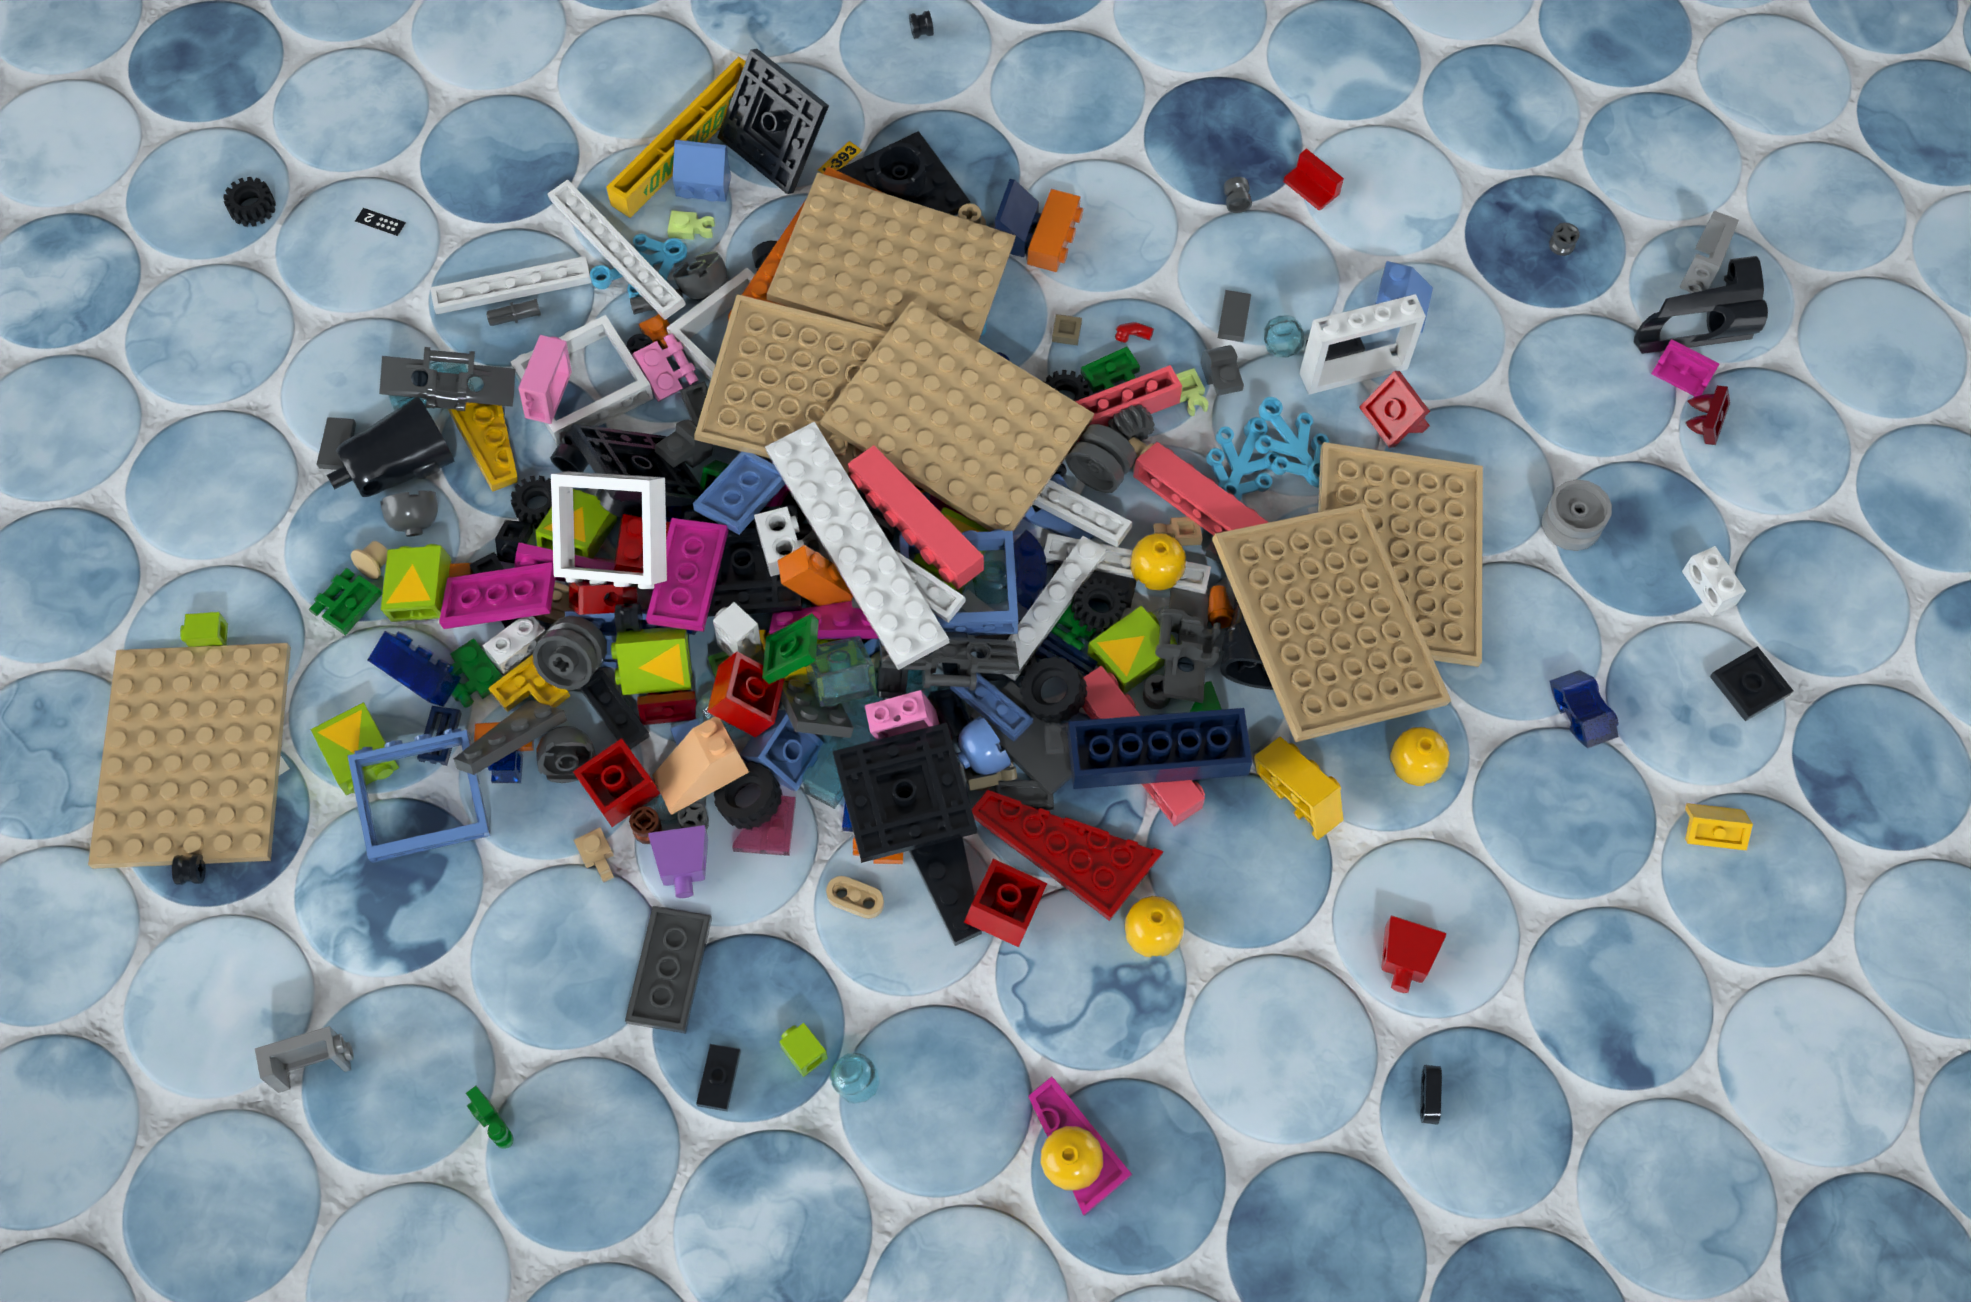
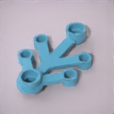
M638 234L633 238L634 248L652 267L663 262L658 273L667 282V277L674 264L682 262L687 257V247L679 239L672 238L663 243L650 239L645 234ZM641 241H644V242H645L644 244H637L638 242H641ZM650 249L657 253L648 255L642 252ZM603 265L594 267L590 272L591 282L598 289H606L613 280L623 277L615 268L610 270ZM631 284L628 285L627 291L630 298L641 296L638 292L633 293L632 291L635 288Z
M1275 397L1265 398L1259 406V415L1265 421H1271L1286 443L1274 440L1268 435H1262L1255 443L1256 450L1262 454H1266L1271 450L1298 458L1302 464L1289 462L1287 458L1279 456L1272 462L1271 469L1277 475L1289 472L1304 476L1310 485L1319 487V477L1314 473L1320 476V451L1322 445L1318 444L1317 440L1322 443H1329L1328 437L1319 433L1312 439L1311 447L1315 450L1314 458H1312L1307 449L1313 417L1309 413L1303 412L1296 418L1295 426L1298 428V436L1296 437L1280 416L1283 410L1282 403ZM1301 419L1305 420L1307 424H1304ZM1261 442H1265L1268 447L1263 446ZM1277 463L1282 464L1284 468H1280Z
M1251 418L1244 426V434L1247 438L1239 456L1232 443L1234 432L1229 427L1220 428L1215 436L1216 441L1221 444L1223 451L1213 448L1206 456V461L1212 467L1219 483L1218 486L1225 491L1226 489L1230 490L1239 501L1244 494L1255 491L1265 492L1272 485V478L1266 473L1259 474L1254 481L1239 484L1244 475L1265 469L1272 470V463L1269 458L1275 460L1280 456L1277 452L1272 451L1262 459L1249 462L1256 441L1260 436L1266 435L1268 431L1267 423L1262 418ZM1221 433H1225L1228 439L1223 438ZM1212 455H1216L1219 461L1214 460ZM1225 456L1232 470L1229 478L1222 465ZM1260 479L1266 482V486L1260 483Z

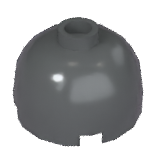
M716 251L696 256L697 262L690 266L688 262H685L676 269L673 277L683 294L696 300L705 299L726 283L727 270L722 257Z
M423 490L418 491L419 495H409V492L384 497L380 504L385 522L395 531L405 532L407 537L422 535V529L431 526L437 516L436 492Z
M571 726L557 727L548 731L542 736L536 748L538 771L540 774H545L547 780L556 783L577 781L578 779L573 771L596 756L594 746L588 735L582 730Z

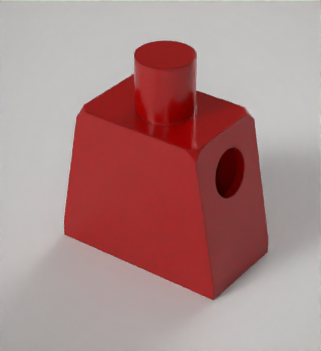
M583 579L582 582H569V608L579 615L615 613L616 604L637 603L638 594L636 587H616L614 582L607 581V584L593 585L589 584L588 579ZM609 593L608 598L604 600L605 595Z
M1392 915L1390 916L1385 926L1381 968L1385 972L1394 974L1391 984L1393 990L1400 993H1408L1412 981L1423 983L1447 933Z

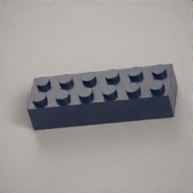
M1244 708L1069 721L1067 737L1073 789L1248 776L1252 765Z

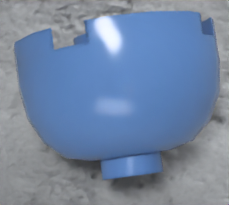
M979 716L963 727L958 737V745L961 752L956 755L965 769L971 767L976 773L989 775L1000 772L1011 765L1007 752L1005 750L1000 752L1002 750L999 744L1000 740L984 718Z

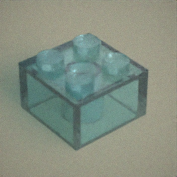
M860 636L817 645L816 661L807 666L806 671L820 707L834 706L841 702L855 699L862 700L868 696L877 695L874 665Z

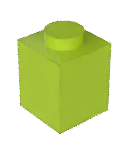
M220 612L185 614L184 625L180 627V637L188 647L227 645L228 623Z
M805 1023L798 1027L793 1025L782 1034L781 1037L783 1039L779 1041L781 1049L803 1077L828 1059L826 1050Z

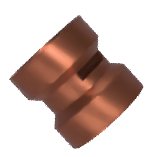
M643 806L634 810L630 815L629 823L634 837L642 844H651L648 833L662 831V825L656 811L650 807Z

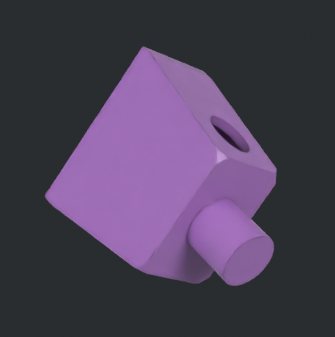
M705 825L648 833L663 885H674L677 898L693 896L692 882L703 881L706 876L708 834Z

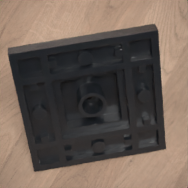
M757 48L750 49L717 138L786 194H791L795 191L829 105Z
M919 131L837 170L887 195L953 216L958 214L959 209L963 205L970 204V200Z
M572 424L569 430V434L576 443V446L580 449L595 473L665 478L666 507L680 506L694 509L693 503L704 492V489L684 461L676 467H672L655 452V444L666 438V436ZM598 489L596 493L597 499L613 515L622 518L623 514L642 517V492Z
M797 505L764 507L760 511V513L788 507L790 517L796 516L798 522ZM684 512L685 520L718 524L698 512ZM755 518L740 535L731 530L728 531L708 617L715 616L720 609L729 607L733 602L747 614L802 611L801 595L781 584L780 574L770 576L756 528ZM775 527L772 530L779 531L782 530L783 527ZM797 532L795 534L797 541H799V533ZM782 551L780 554L788 555L791 551Z
M947 723L833 751L861 863L977 834L976 823Z

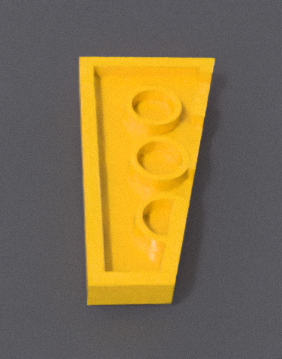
M466 403L465 411L448 409L492 492L518 483L502 406Z

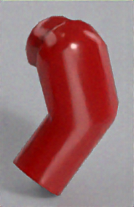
M1137 322L1120 324L1116 328L1115 339L1126 343L1129 335H1134L1150 341L1154 328Z

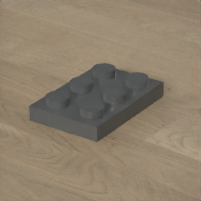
M795 679L784 681L780 700L795 732L851 738L854 727L833 687L825 683H817L816 685L805 684Z

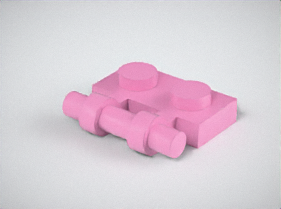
M673 333L664 337L668 348L662 350L656 341L632 354L637 365L650 383L651 390L658 402L683 389L679 379L685 377L689 385L699 381L694 372L696 369L693 363L688 362L682 351L684 349L680 341L677 342ZM674 356L680 369L673 371L667 358Z

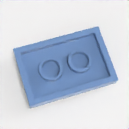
M741 452L693 503L694 511L718 524L727 525L729 530L740 535L755 518L754 515L760 513L785 485V482L774 464L753 453Z

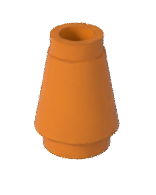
M1221 585L1213 586L1209 590L1208 621L1211 622L1213 627L1216 622L1221 624V628L1229 627L1234 609L1226 588Z

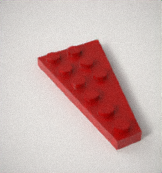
M987 790L972 808L976 821L1109 921L1163 854L1162 850L1150 849L1139 845L1136 841L1121 839L1110 835L1107 831L1079 821L1050 814V811L1041 808L1039 810L1022 804L1021 801Z

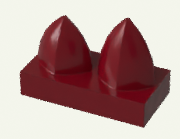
M1717 385L1714 394L1699 395L1687 401L1695 409L1707 413V415L1696 416L1685 422L1693 432L1704 435L1705 444L1716 445L1730 406L1728 386Z
M680 690L673 691L670 694L655 692L637 697L640 721L643 725L699 720L695 691Z

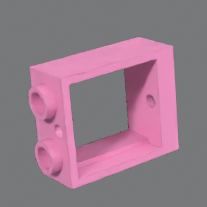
M539 336L518 387L524 415L527 419L552 424L571 376L572 370L567 342L558 337Z
M921 690L865 705L870 733L876 740L939 725L936 709Z

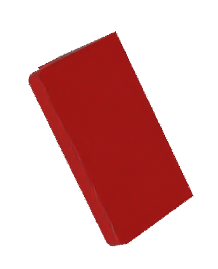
M1306 148L1299 154L1297 167L1284 177L1283 182L1317 210H1321L1340 195L1344 178Z

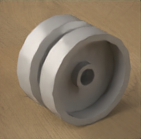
M1576 479L1564 482L1556 488L1542 515V527L1545 535L1553 544L1565 550L1579 551L1588 549L1597 542L1610 519L1612 504L1608 495L1600 486L1590 481Z

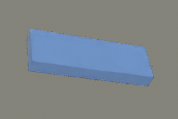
M976 673L977 684L975 690H968V687L950 686L954 693L1013 742L1033 723V718L979 673Z

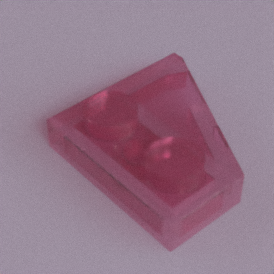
M781 796V805H779L777 813L771 817V820L763 823L758 828L753 827L749 830L743 828L733 843V852L790 856L796 797Z

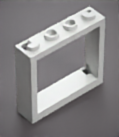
M745 268L667 327L668 335L673 333L677 342L680 341L684 349L682 351L686 358L709 381H711L716 364L690 338L733 307L736 295H742L755 275L748 268Z
M1416 294L1313 320L1300 369V376L1308 395L1388 375L1393 371L1408 370L1426 317ZM1327 323L1328 326H1325L1323 330H1321L1320 325ZM1400 327L1395 344L1325 361L1330 344Z
M606 315L593 319L580 328L570 330L559 338L567 342L568 353L571 354L608 336L636 381L557 421L553 419L552 424L544 423L557 445L563 444L562 439L572 424L598 427L654 399L650 383ZM534 350L521 354L516 359L510 361L512 368L515 369V376L519 383L523 378Z
M569 471L551 474L554 577H565L566 582L571 583L582 582L583 579H588L589 584L593 585L607 584V581L614 582L616 587H627L634 583L638 584L640 589H653L654 584L667 581L665 478ZM573 487L642 492L644 573L575 567Z

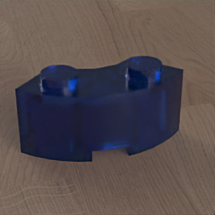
M1026 529L1013 545L1015 572L1017 575V602L1029 610L1046 587L1047 561L1042 546L1032 533Z
M1578 670L1549 681L1560 714L1566 712L1571 722L1569 729L1581 744L1590 748L1619 737L1617 715L1602 699L1598 683L1593 676Z

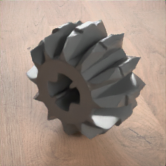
M1130 405L1127 409H1122L1121 412L1114 414V418L1108 421V427L1121 434L1128 441L1133 437L1140 441L1148 439V435L1153 433L1155 425L1150 412L1142 405Z

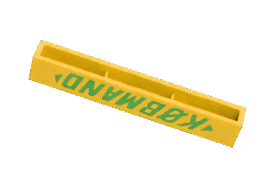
M738 56L606 186L612 207L631 218L673 176L675 140L706 143L721 128L745 65V60Z

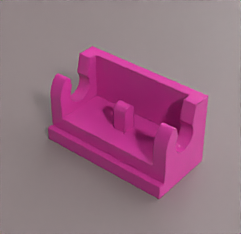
M1671 339L1651 374L1696 397L1702 395L1720 364Z

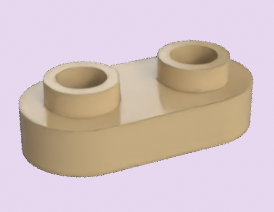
M837 876L830 880L827 885V898L837 908L867 919L877 917L884 908L883 895L875 887L846 876ZM840 890L847 892V895L843 898L838 897L836 894ZM866 901H873L875 903L872 908L864 907Z

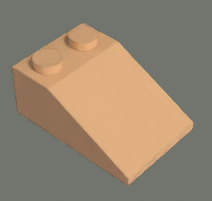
M715 716L693 728L652 776L668 811L672 815L749 773L723 722Z

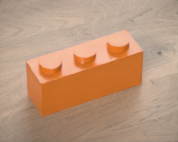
M1054 189L1050 190L1028 248V265L1057 272L1060 263H1065L1068 255L1067 244L1073 242L1076 233L1074 225L1075 223H1080L1083 215V208L1080 207V196Z
M804 545L778 560L781 584L817 606L852 601L853 595L834 563L824 558L820 553Z

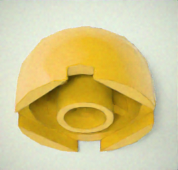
M1163 533L1147 535L1137 542L1132 551L1130 562L1132 575L1137 582L1139 580L1150 590L1172 588L1185 573V551L1183 546L1172 536Z
M1413 727L1404 731L1394 742L1390 753V762H1392L1395 768L1394 772L1400 779L1411 785L1425 786L1426 783L1438 781L1448 767L1450 752L1448 744L1442 735L1430 728Z
M1149 896L1140 899L1131 907L1125 919L1124 930L1127 942L1134 951L1145 957L1169 955L1177 949L1183 938L1184 920L1181 911L1174 902L1164 897Z
M1065 1126L1055 1130L1045 1140L1041 1149L1040 1163L1045 1176L1055 1186L1066 1191L1079 1190L1089 1187L1099 1177L1103 1168V1152L1099 1141L1089 1131L1078 1126Z

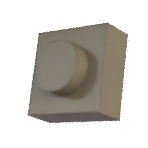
M1056 314L1052 342L1078 346L1082 318Z

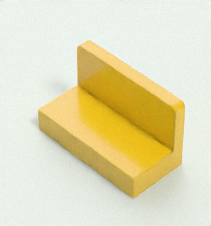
M1686 803L1685 810L1690 817L1685 836L1687 844L1747 851L1753 823L1745 810Z

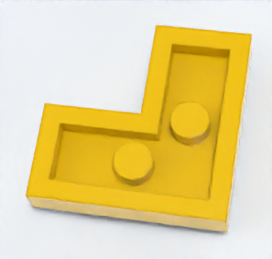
M533 654L488 688L493 697L507 712L529 695L537 702L555 708L570 697L568 690L559 689L547 683L538 674L533 663Z

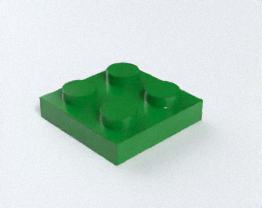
M812 613L766 637L762 678L767 683L771 684L779 679H783L802 667H807L816 661L819 620Z

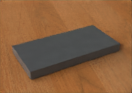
M1010 681L1000 691L1033 718V723L1015 741H1012L977 711L970 715V720L972 721L979 716L984 718L999 738L1002 751L1005 750L1008 757L1028 777L1036 781L1046 794H1054L1072 778L1067 733L1055 722H1051V724L1046 723L1044 720L1041 721L1033 715L1022 701L1023 697L1020 694V688L1013 681Z
M657 906L652 907L625 1018L626 1024L686 1034L712 922L711 915Z

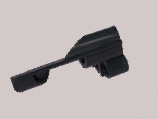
M1757 256L1730 259L1727 275L1724 276L1726 286L1666 298L1659 312L1649 316L1635 334L1634 343L1640 352L1644 354L1665 351L1671 339L1688 348L1752 339L1754 334L1759 333L1764 328L1768 317L1767 303L1763 300L1764 282L1759 258ZM1707 312L1706 321L1709 333L1660 339L1661 329L1671 317Z

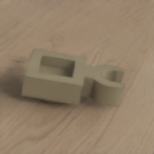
M1011 761L1010 766L1002 771L989 775L976 773L971 767L964 768L965 779L970 790L984 791L991 786L999 785L998 781L1000 780L1010 781L1017 779L1016 767H1014L1013 761Z

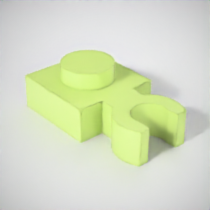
M671 210L667 230L668 237L694 240L695 234H700L703 238H713L712 229L705 227H715L714 218L705 216L698 219L695 212Z
M1195 368L1176 374L1182 384L1180 403L1188 402V414L1195 416V405L1201 406L1203 411L1207 412L1208 401L1202 396L1205 393V388Z

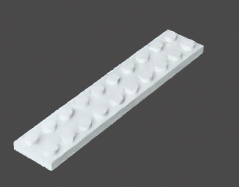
M813 422L765 446L768 456L896 668L900 670L948 644V636L816 423Z

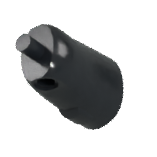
M417 396L365 431L341 443L337 447L336 452L344 467L327 474V477L334 490L353 481L362 497H369L413 478L426 479L427 476L440 471V468L455 461L434 420L421 399Z
M1235 597L1233 618L1230 627L1224 633L1222 651L1224 652L1220 666L1221 674L1226 679L1241 685L1274 690Z

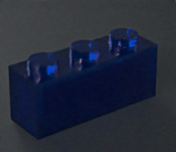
M384 631L367 661L427 702L444 707L462 678L453 672L454 666L442 659L438 661L433 659L434 653L421 645H418V647L411 644L413 639L400 631L396 635Z

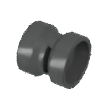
M1234 177L1224 183V193L1227 196L1226 206L1228 211L1232 213L1245 212L1252 206V199L1248 193L1250 190L1249 182L1246 178Z

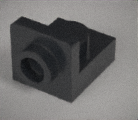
M512 520L504 521L495 538L496 553L499 561L515 563L518 543H528L533 533L532 523Z

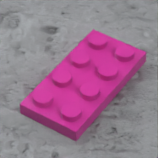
M677 518L671 519L666 538L667 581L654 585L646 616L648 624L704 632L729 531L727 525Z
M549 562L447 578L439 620L440 625L443 629L550 614L556 579L554 577V563Z

